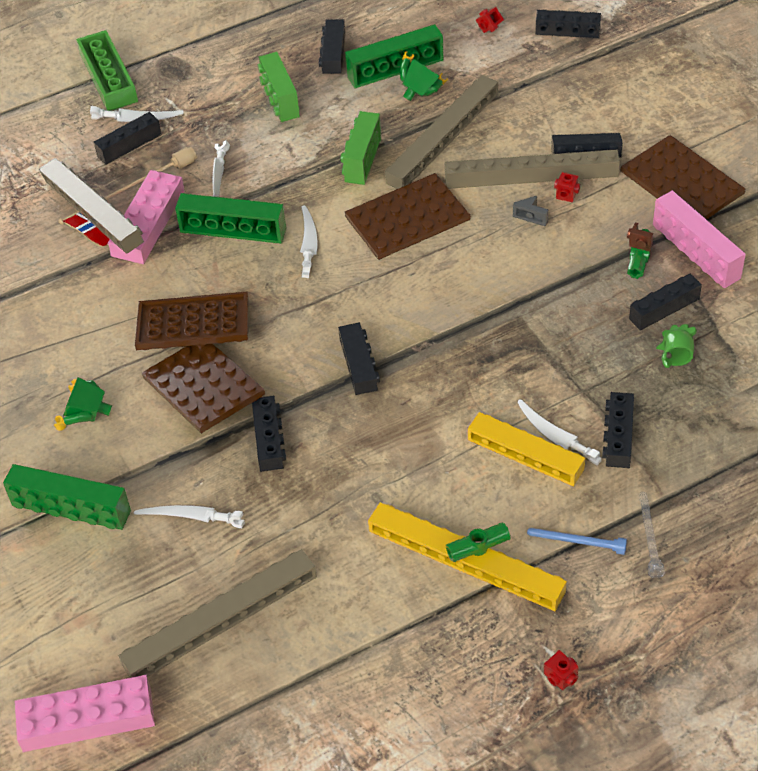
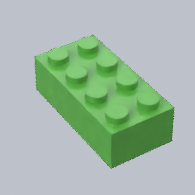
M278 52L259 56L257 67L259 73H261V76H259L260 84L264 86L265 95L269 96L270 105L274 106L275 116H278L281 122L299 118L297 91Z
M360 111L358 118L354 120V128L350 130V139L346 141L345 152L341 154V162L343 163L342 175H344L346 183L365 185L381 141V125L379 113Z

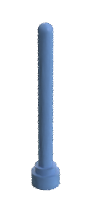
M529 528L527 530V534L533 537L609 548L615 551L616 554L625 555L626 538L618 537V539L612 541L536 528Z

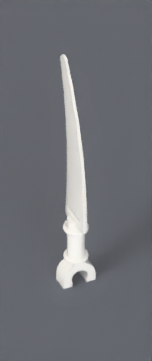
M91 106L90 109L92 119L112 117L119 122H131L148 113L147 111L119 108V111H106L96 106ZM183 110L151 113L158 120L181 115L184 112Z
M227 140L223 141L222 146L219 144L215 145L217 158L215 157L213 165L214 197H219L221 179L224 171L223 164L225 163L224 156L230 147Z
M302 206L304 218V238L300 250L304 256L302 277L309 278L310 267L312 266L311 258L317 254V233L310 212L306 206Z
M518 400L521 410L529 421L550 441L562 446L566 450L571 447V450H576L583 454L585 458H588L595 465L601 462L602 458L599 457V451L581 445L576 440L577 436L551 424L522 400Z
M160 506L134 511L135 515H170L209 522V520L213 522L215 520L225 521L227 524L231 523L234 527L241 529L245 524L244 520L241 519L243 511H234L227 514L217 512L214 508L202 506Z

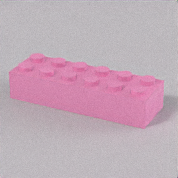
M153 170L149 171L124 214L125 219L129 218L134 226L137 225L143 233L141 237L144 243L126 254L114 242L109 240L111 257L140 264L145 263L171 217L180 194L184 193L182 177Z
M673 190L656 199L653 225L657 230L664 234L668 240L673 242L680 251H683L691 261L701 267L705 273L710 275L724 289L741 279L746 255L741 249Z
M147 675L15 700L17 741L23 752L155 726L151 687Z

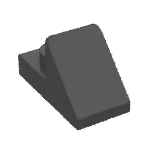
M537 196L514 202V218L546 227L549 209L537 206Z

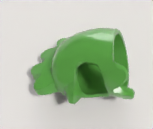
M683 324L680 327L673 325L670 330L662 332L663 341L656 349L664 350L661 360L666 368H670L671 365H686L693 359V336L697 331L695 327L689 328L688 324ZM667 352L672 355L670 359L666 357Z

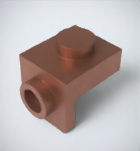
M635 222L633 228H629L627 233L629 247L650 251L653 233L638 230L639 223Z

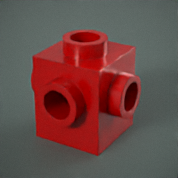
M496 6L490 10L484 9L476 19L483 33L489 30L490 32L495 31L499 28L498 25L504 21Z
M562 172L559 179L556 178L554 184L556 199L573 203L576 194L580 191L579 176Z
M558 650L544 663L543 674L553 686H558L563 691L567 686H573L578 680L579 666L572 657H567Z

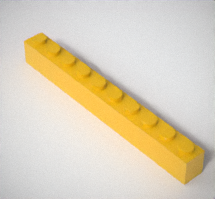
M379 502L368 520L369 532L552 611L557 610L566 593L567 581L563 580L560 576L551 575L539 567H532L520 559L506 556L501 551L488 548L483 555H471L456 562L451 561L446 550V544L465 536L454 534L444 527L435 526L427 520L414 517L409 512H402L392 505Z

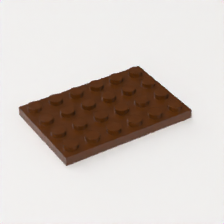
M671 135L622 165L620 169L623 174L657 199L673 190L706 220L745 194L746 188Z
M436 173L345 211L347 220L378 260L471 220L469 212Z
M248 291L139 301L135 336L136 351L248 340Z
M214 344L186 346L142 372L143 378L201 434L265 395L264 388Z

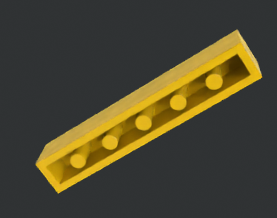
M479 412L468 427L469 441L573 487L584 471L585 457L580 454L573 453L560 445H555L541 437L529 434L525 430H520L490 415Z

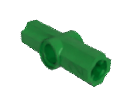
M631 247L630 263L627 271L631 278L638 279L643 276L646 263L649 261L650 251Z
M502 522L484 530L473 529L469 536L446 544V550L450 560L456 562L471 555H483L488 548L510 540L511 536L508 527Z

